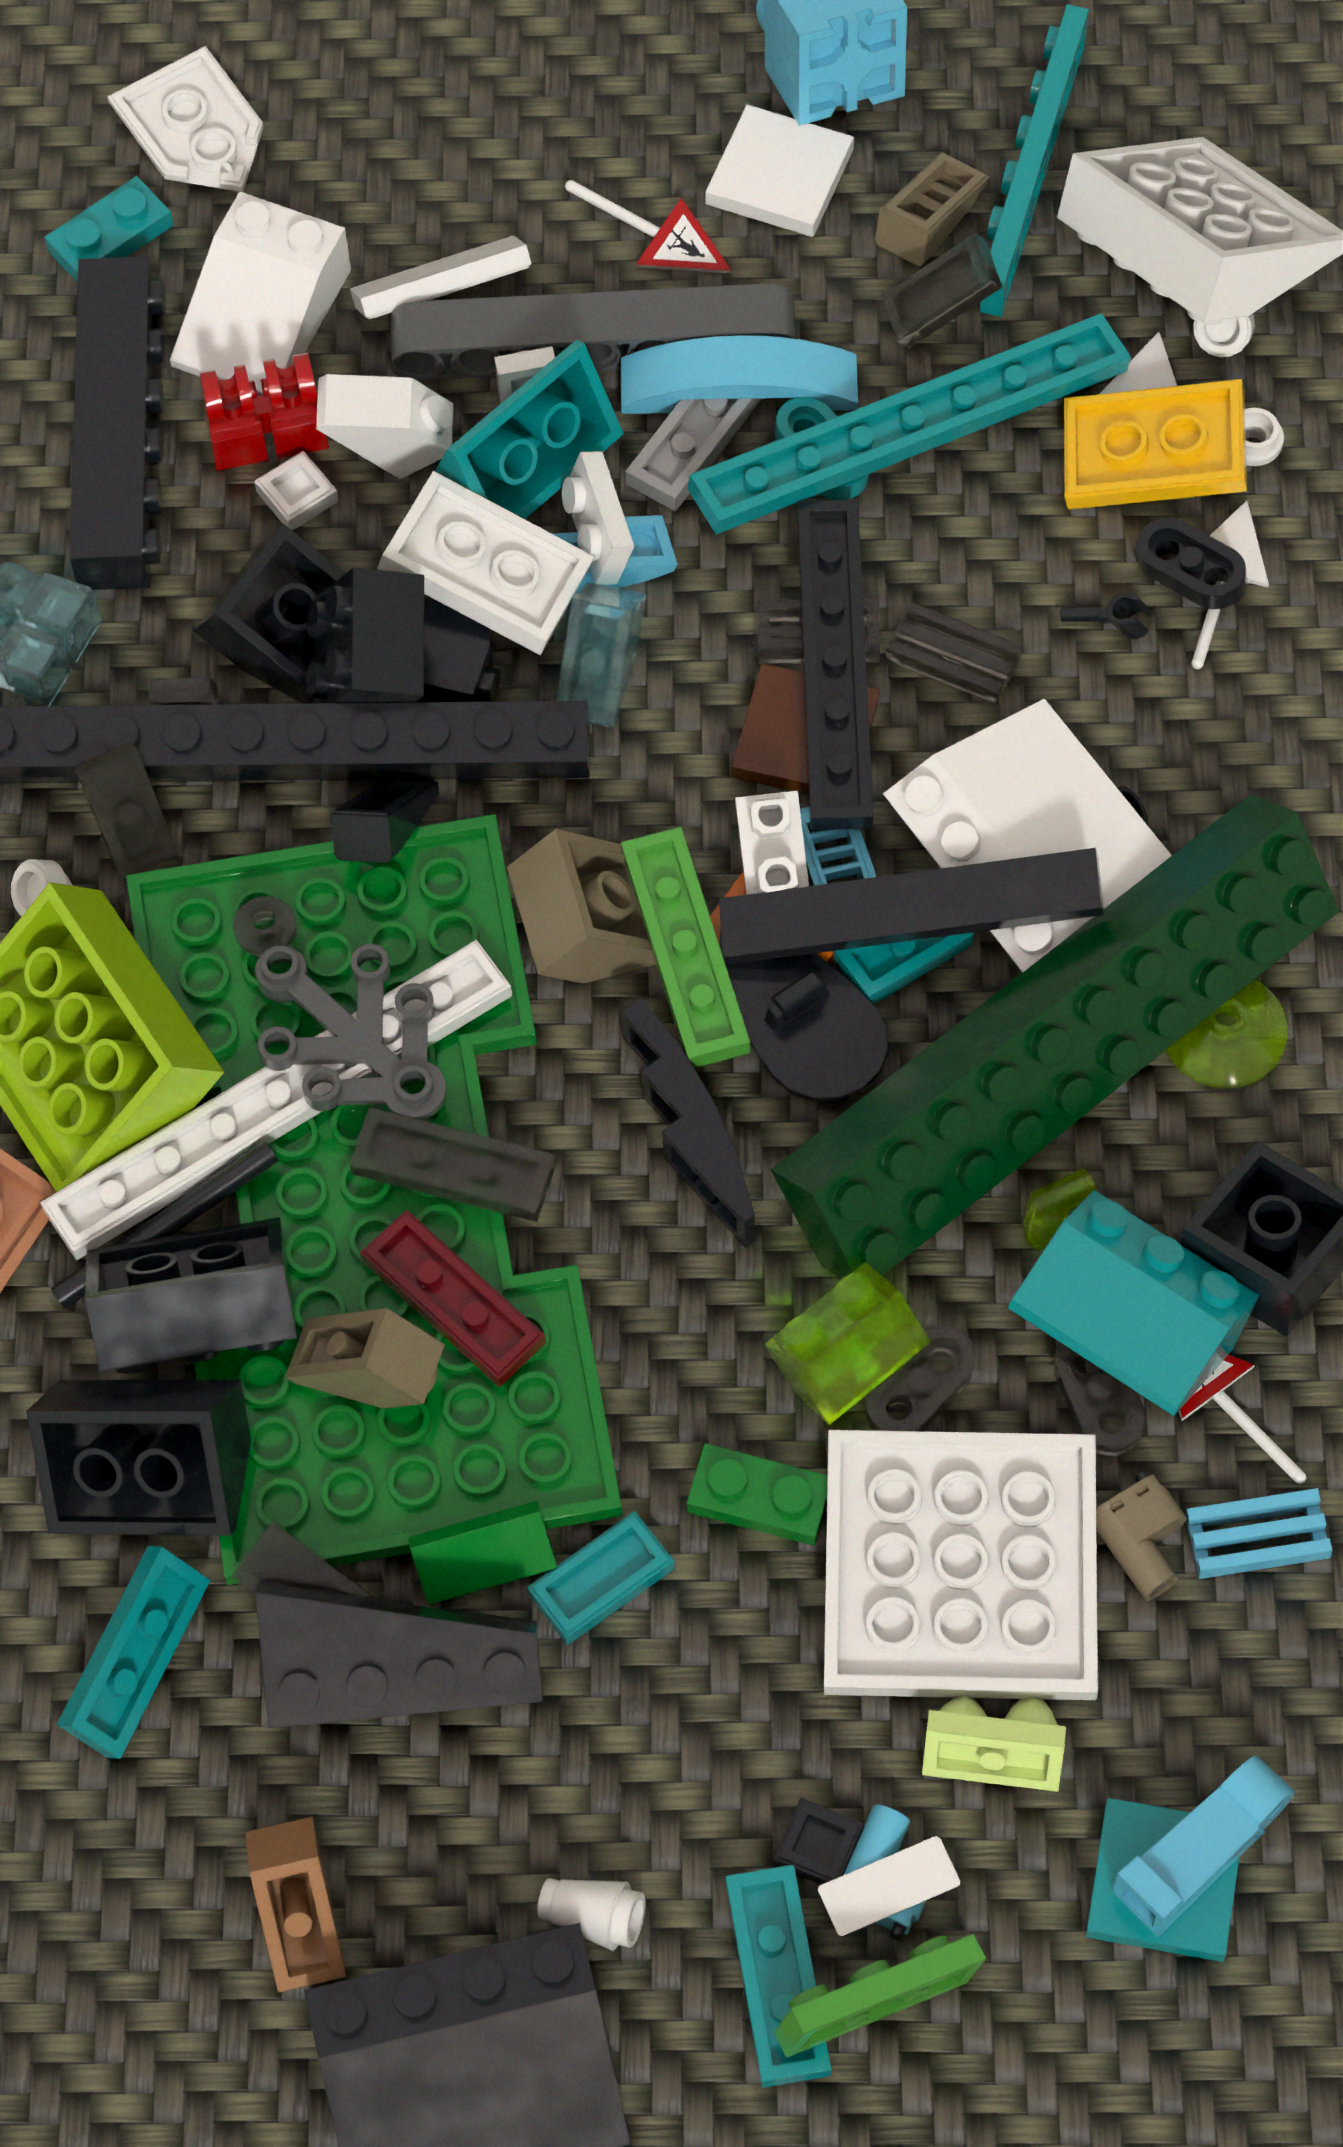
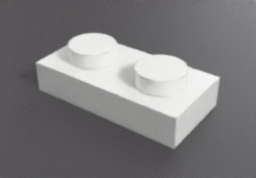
M580 452L570 477L565 478L563 482V506L567 513L572 514L578 532V548L594 556V560L589 568L594 584H618L634 549V544L603 452Z

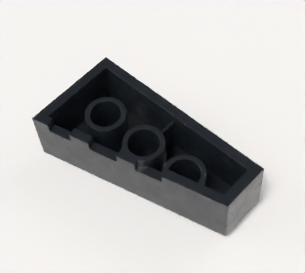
M260 1581L255 1591L268 1729L543 1702L537 1621L457 1609L443 1610L390 1599L383 1601L362 1598L318 1589V1591L268 1581Z

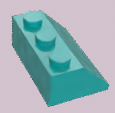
M575 340L451 445L444 453L435 472L523 519L532 514L562 488L565 478L570 477L580 452H604L624 434L585 343Z
M1093 1190L1062 1222L1015 1293L1008 1309L1175 1416L1234 1349L1260 1295L1239 1283L1228 1273L1217 1269L1184 1248L1175 1239L1164 1235L1137 1218L1120 1204L1109 1200Z

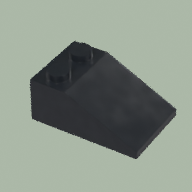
M282 523L259 544L194 632L241 670L302 704H314V698H310L306 690L307 671L311 661H314L315 638L309 637L307 632L308 610L311 602L315 601L319 594L345 573Z

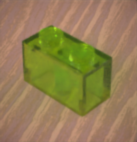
M864 1262L851 1274L842 1278L833 1289L801 1315L789 1321L779 1333L764 1345L797 1396L830 1425L931 1341L900 1291L868 1263Z

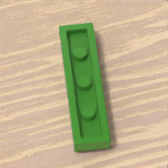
M678 827L621 842L622 857L682 1049L693 1068L750 1054V1040L682 828Z

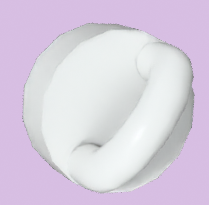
M1252 313L1249 316L1225 319L1217 325H1208L1194 321V337L1199 346L1208 354L1217 357L1233 356L1242 351L1252 338L1255 328L1254 315Z
M28 859L19 865L11 883V897L19 916L22 917L49 882L73 886L58 863L53 860Z

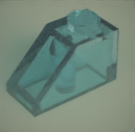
M587 582L572 598L556 701H587L590 723L613 728L616 725L637 654L646 594Z

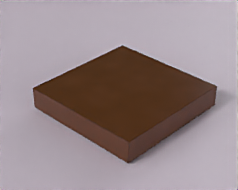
M761 663L731 765L732 778L809 794L804 672ZM867 686L869 733H871L880 700V689Z

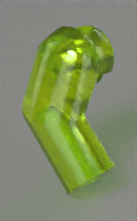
M1082 1168L1035 1190L1031 1194L1022 1226L1024 1236L1030 1246L1044 1251L1062 1222L1067 1218L1068 1210L1080 1205L1093 1190L1097 1191L1086 1169Z

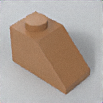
M313 1817L245 1832L249 1873L278 1993L346 1977L327 1876Z

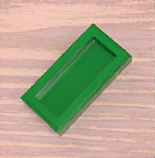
M538 1500L408 1537L411 1554L428 1605L557 1568L554 1551Z

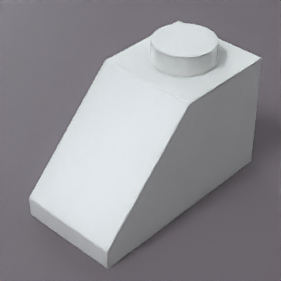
M326 374L318 378L316 429L395 477L402 479L442 459L446 450L452 445L453 403L413 378Z

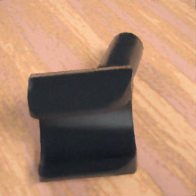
M1123 592L1115 596L1109 605H1101L1100 607H1062L1061 621L1113 624L1129 639H1138L1145 636L1148 629L1139 620L1130 617L1138 612H1150L1151 609L1133 593Z

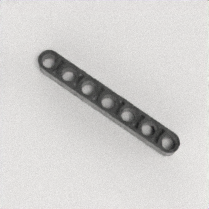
M778 284L415 301L396 307L391 312L390 317L391 367L399 377L413 378L416 381L497 377L494 357L552 346L556 357L575 340L585 343L596 371L603 372L621 371V357L640 350L677 341L716 336H771L797 339L793 294L787 287Z

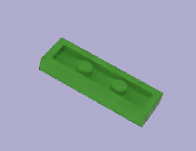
M971 1934L952 1943L949 1942L945 1935L938 1936L912 1950L909 1953L910 1960L889 1967L886 1960H880L861 1968L849 1978L851 1984L829 1992L826 1985L823 1984L798 1994L788 2002L790 2010L774 2031L786 2058L967 1984L986 1960L975 1935Z

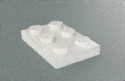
M433 471L384 551L377 569L424 575V594L541 655L589 571L594 556Z

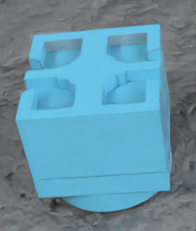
M757 0V19L765 33V70L799 126L832 116L835 108L843 105L846 112L857 110V101L869 98L871 103L875 105L905 96L907 5L904 0Z

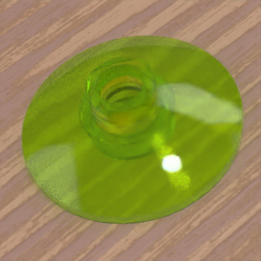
M1254 979L1165 1050V1052L1177 1069L1198 1083L1216 1088L1246 1086L1266 1076L1280 1061L1288 1037L1287 1018L1276 996L1266 986ZM1227 1014L1236 1018L1238 1022L1231 1026H1224L1217 1022L1215 1016Z

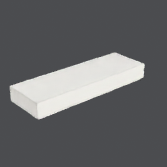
M513 235L350 288L355 308L366 318L372 319L391 313L396 307L404 303L428 301L529 268V265L532 263L527 245Z

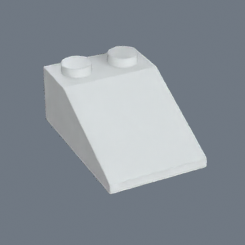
M239 192L212 240L170 358L171 367L199 377L200 373L216 370V375L219 379L227 380L234 375V366L245 365L248 381H254L257 396H263L261 379L266 378L263 361L275 359L276 366L284 369L292 365V355L306 352L351 271L345 228Z

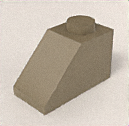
M388 1308L309 1318L305 1321L285 1378L294 1384L379 1408L424 1404L427 1394L435 1384L437 1378L436 1368L445 1344Z

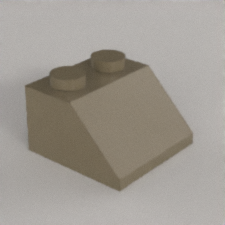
M555 829L507 866L515 894V902L521 914L530 945L531 957L535 963L538 975L584 984L656 965L622 857L621 844Z

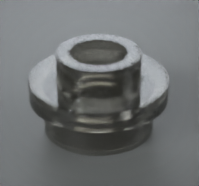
M263 896L251 899L239 908L233 920V931L237 943L244 951L260 957L262 953L271 947L290 946L296 936L297 923L294 912L287 903L275 897ZM264 919L275 921L273 926L265 930H260L253 926L256 922Z

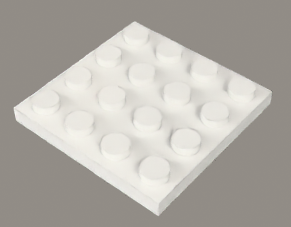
M829 1430L824 1695L959 1697L966 1695L971 1698L1024 1699L1035 1697L1052 1700H1096L1098 1694L1095 1435Z

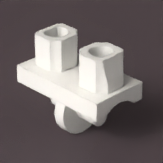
M798 791L736 797L735 806L746 895L809 886Z

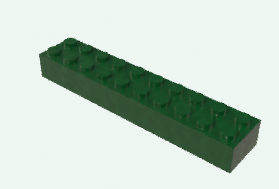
M1253 794L1247 796L1104 908V915L1094 916L773 1167L771 1172L820 1265L859 1290H866L1336 915L1339 909L1298 812Z

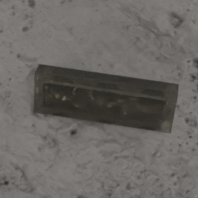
M369 1107L349 1165L352 1175L538 1222L556 1167L555 1154Z

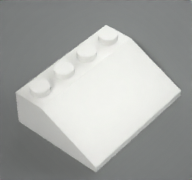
M1204 137L1073 153L1057 215L1058 219L1077 231L1079 239L1098 246L1114 258L1113 261L1117 266L1133 271L1150 283V288L1155 293L1171 298L1188 310L1190 318L1208 325H1217L1225 319L1251 315L1343 254V230Z
M1045 699L932 755L883 793L940 869L1096 848L1099 857L1103 908H1106L1172 856ZM1093 917L989 931L1023 973Z

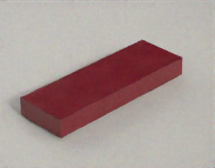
M407 1209L360 1252L361 1261L499 1388L546 1344L544 1333Z

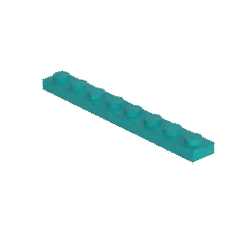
M1101 313L690 474L687 489L717 535L795 504L798 501L805 500L1124 373L1128 370L1132 357Z

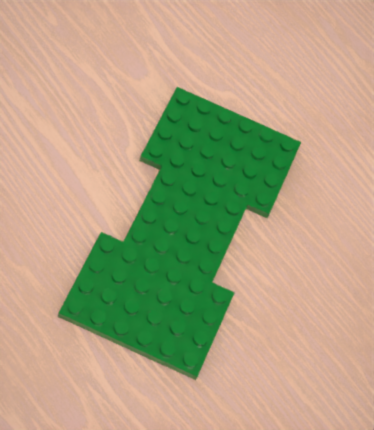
M496 814L416 827L400 852L387 863L339 860L334 854L333 841L126 875L135 940L224 1071V1074L201 1101L211 1100L265 1067L258 1050L259 1037L265 1030L277 1026L289 1029L295 1038L315 1037L327 1030L294 1000L275 1002L263 995L258 985L255 968L261 954L271 947L289 946L299 951L305 959L309 978L351 1015L357 1012L358 983L353 977L351 956L358 947L365 944L379 945L388 954L391 972L388 980L384 983V995L476 939L511 985L512 990L510 998L428 1047V1062L442 1072L447 1090L444 1104L432 1117L421 1122H409L394 1116L385 1104L337 1105L331 1110L320 1112L269 1143L280 1161L236 1191L241 1224L280 1217L295 1309L297 1338L286 1339L282 1345L270 1350L252 1351L247 1349V1347L220 1351L217 1356L206 1361L194 1362L197 1380H241L251 1436V1446L236 1531L231 1536H219L223 1571L227 1585L409 1554L411 1550L408 1537L537 1500L546 1529L623 1516L578 1265L513 1276L475 1055L537 1045ZM367 960L362 963L360 969L365 972H374L382 964L377 960ZM279 963L272 966L270 971L275 974H282L287 972L292 965L289 963ZM277 1042L272 1044L267 1052L271 1055H281L288 1050L289 1045ZM417 1081L405 1084L402 1090L408 1094H416L423 1090L425 1084ZM406 1209L545 1334L546 1344L500 1388L361 1261L360 1252ZM388 1308L445 1344L436 1368L437 1378L435 1384L427 1394L424 1404L379 1408L294 1384L285 1378L305 1321L309 1318Z

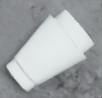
M548 1878L541 1889L537 1912L539 1919L550 1921L558 1927L580 1923L583 1938L614 1951L618 1945L631 1948L636 1943L644 1920L646 1902L644 1893L631 1890L629 1882L556 1880Z

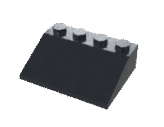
M580 1923L304 1990L318 2060L339 2147H631Z

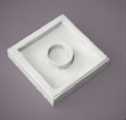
M746 105L705 192L706 204L814 237L854 150V137L810 123L799 126L796 119Z

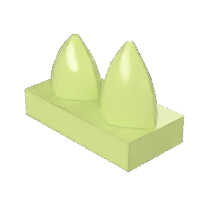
M969 1696L955 1697L946 1703L940 1711L929 1710L922 1775L1058 1792L1065 1748L1066 1726L1057 1725L1053 1712L1043 1699L1035 1697L1020 1699L1010 1709L1006 1717L1001 1719L987 1717L981 1706Z

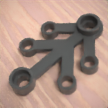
M365 944L358 947L351 956L353 977L358 983L357 1020L309 978L305 959L299 951L289 946H274L261 954L257 960L255 972L263 995L275 1002L294 1000L334 1036L295 1038L294 1034L287 1028L271 1027L265 1030L258 1040V1050L262 1063L274 1071L286 1070L293 1065L364 1063L379 1076L340 1080L339 1075L331 1068H313L306 1073L302 1081L305 1101L312 1109L328 1111L337 1105L385 1104L394 1116L409 1122L427 1120L440 1110L446 1099V1082L442 1072L428 1062V1023L432 1020L435 1013L433 995L426 986L418 983L407 984L397 992L395 997L397 1016L404 1024L402 1059L398 1058L383 1044L384 983L388 980L391 969L388 954L381 946ZM367 960H377L382 964L374 972H365L360 969L362 963ZM279 963H289L292 965L287 972L282 974H275L270 971L272 966ZM413 999H420L426 1003L425 1007L417 1012H410L404 1008L405 1004ZM277 1042L289 1045L288 1050L281 1055H271L267 1052L268 1048ZM417 1081L425 1084L423 1090L416 1094H408L402 1090L403 1086L410 1082ZM326 1082L334 1086L327 1095L318 1096L311 1092L312 1088L318 1083Z

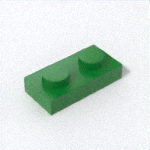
M705 1443L686 1503L687 1512L815 1546L827 1506L828 1475Z

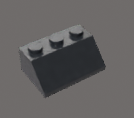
M280 1217L87 1250L85 1302L99 1372L116 1369L117 1372L122 1374H133L151 1368L155 1362L181 1358L185 1362H202L214 1358L223 1350L247 1347V1349L252 1351H265L282 1345L286 1339L297 1338L295 1309Z
M59 1380L26 1411L48 1534L231 1536L236 1531L251 1446L241 1380Z

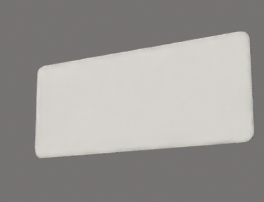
M934 1836L819 1886L818 1892L837 1934L844 1936L956 1888L960 1885V1879L941 1839L938 1836Z

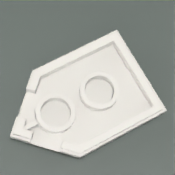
M206 46L107 96L110 105L164 179L239 192L244 191L264 128L263 122Z

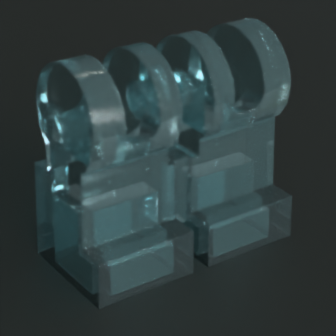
M3 562L0 564V687L23 696L25 704L29 706H51L72 671L69 660L75 663L78 662L103 621L91 587L47 572L42 577L15 563Z

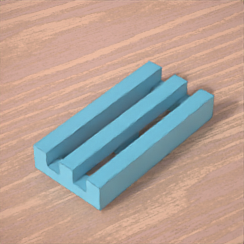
M1318 1488L1186 1509V1525L1198 1579L1330 1559L1333 1550L1330 1538L1326 1536L1325 1529L1327 1525L1324 1513H1321L1319 1506L1321 1499ZM1300 1512H1305L1306 1515L1302 1517L1289 1518L1203 1532L1202 1529L1205 1527L1218 1526ZM1310 1533L1312 1540L1209 1557L1207 1551L1209 1548L1266 1541L1272 1538Z

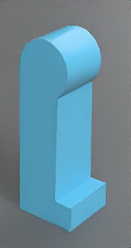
M1257 1755L1251 1757L1141 1857L1137 1855L1119 1871L1112 1892L1159 1937L1265 1833L1264 1829L1288 1805L1295 1795V1791Z

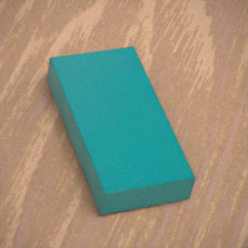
M633 1511L557 1565L556 1569L550 1570L527 1587L528 1596L568 1646L675 1569V1561L636 1511Z

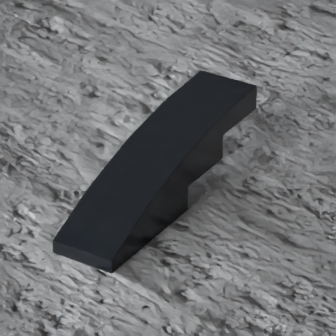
M641 997L621 1012L623 1040L648 1066L642 1070L643 1098L668 1125L662 1131L664 1158L746 1248L755 1241V1214L738 1155L711 1095L686 1054Z

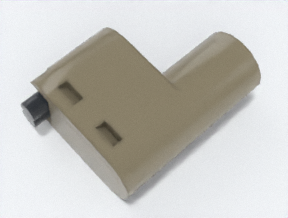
M1141 1471L1135 1476L1136 1483L1096 1508V1531L1145 1601H1150L1165 1593L1178 1580V1576L1155 1544L1177 1531L1186 1522L1187 1517L1166 1487L1159 1483L1154 1474L1148 1476L1145 1471Z

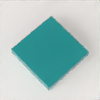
M1107 1798L1086 1938L1224 1962L1239 1858L1157 1937L1112 1892L1116 1876L1137 1855L1141 1857L1191 1812Z

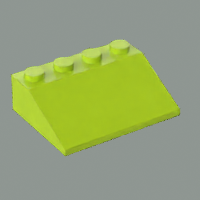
M49 882L0 943V1106L54 1190L58 1192L191 1112L224 1074V1071L102 890Z

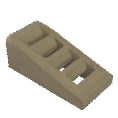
M941 152L879 210L875 234L876 244L916 266H922L938 250L988 187L990 176ZM941 180L959 190L956 192L938 183V181Z

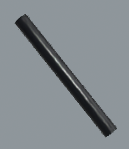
M263 1140L112 1246L174 1235L280 1160L267 1141ZM86 1264L51 1288L55 1297L65 1309L85 1296Z

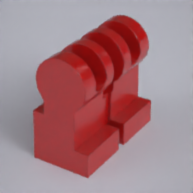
M308 352L292 355V365L284 369L276 366L275 359L263 361L266 377L261 379L263 396H257L255 382L248 381L245 365L234 366V375L227 380L219 379L216 375V370L200 373L205 417L216 471L269 461L264 434L272 432L277 459L295 456L301 451L311 453L329 449L327 435L316 429L318 394Z

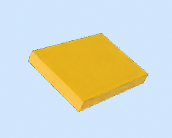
M1242 379L1064 398L1065 501L1068 510L1246 492L1245 396Z

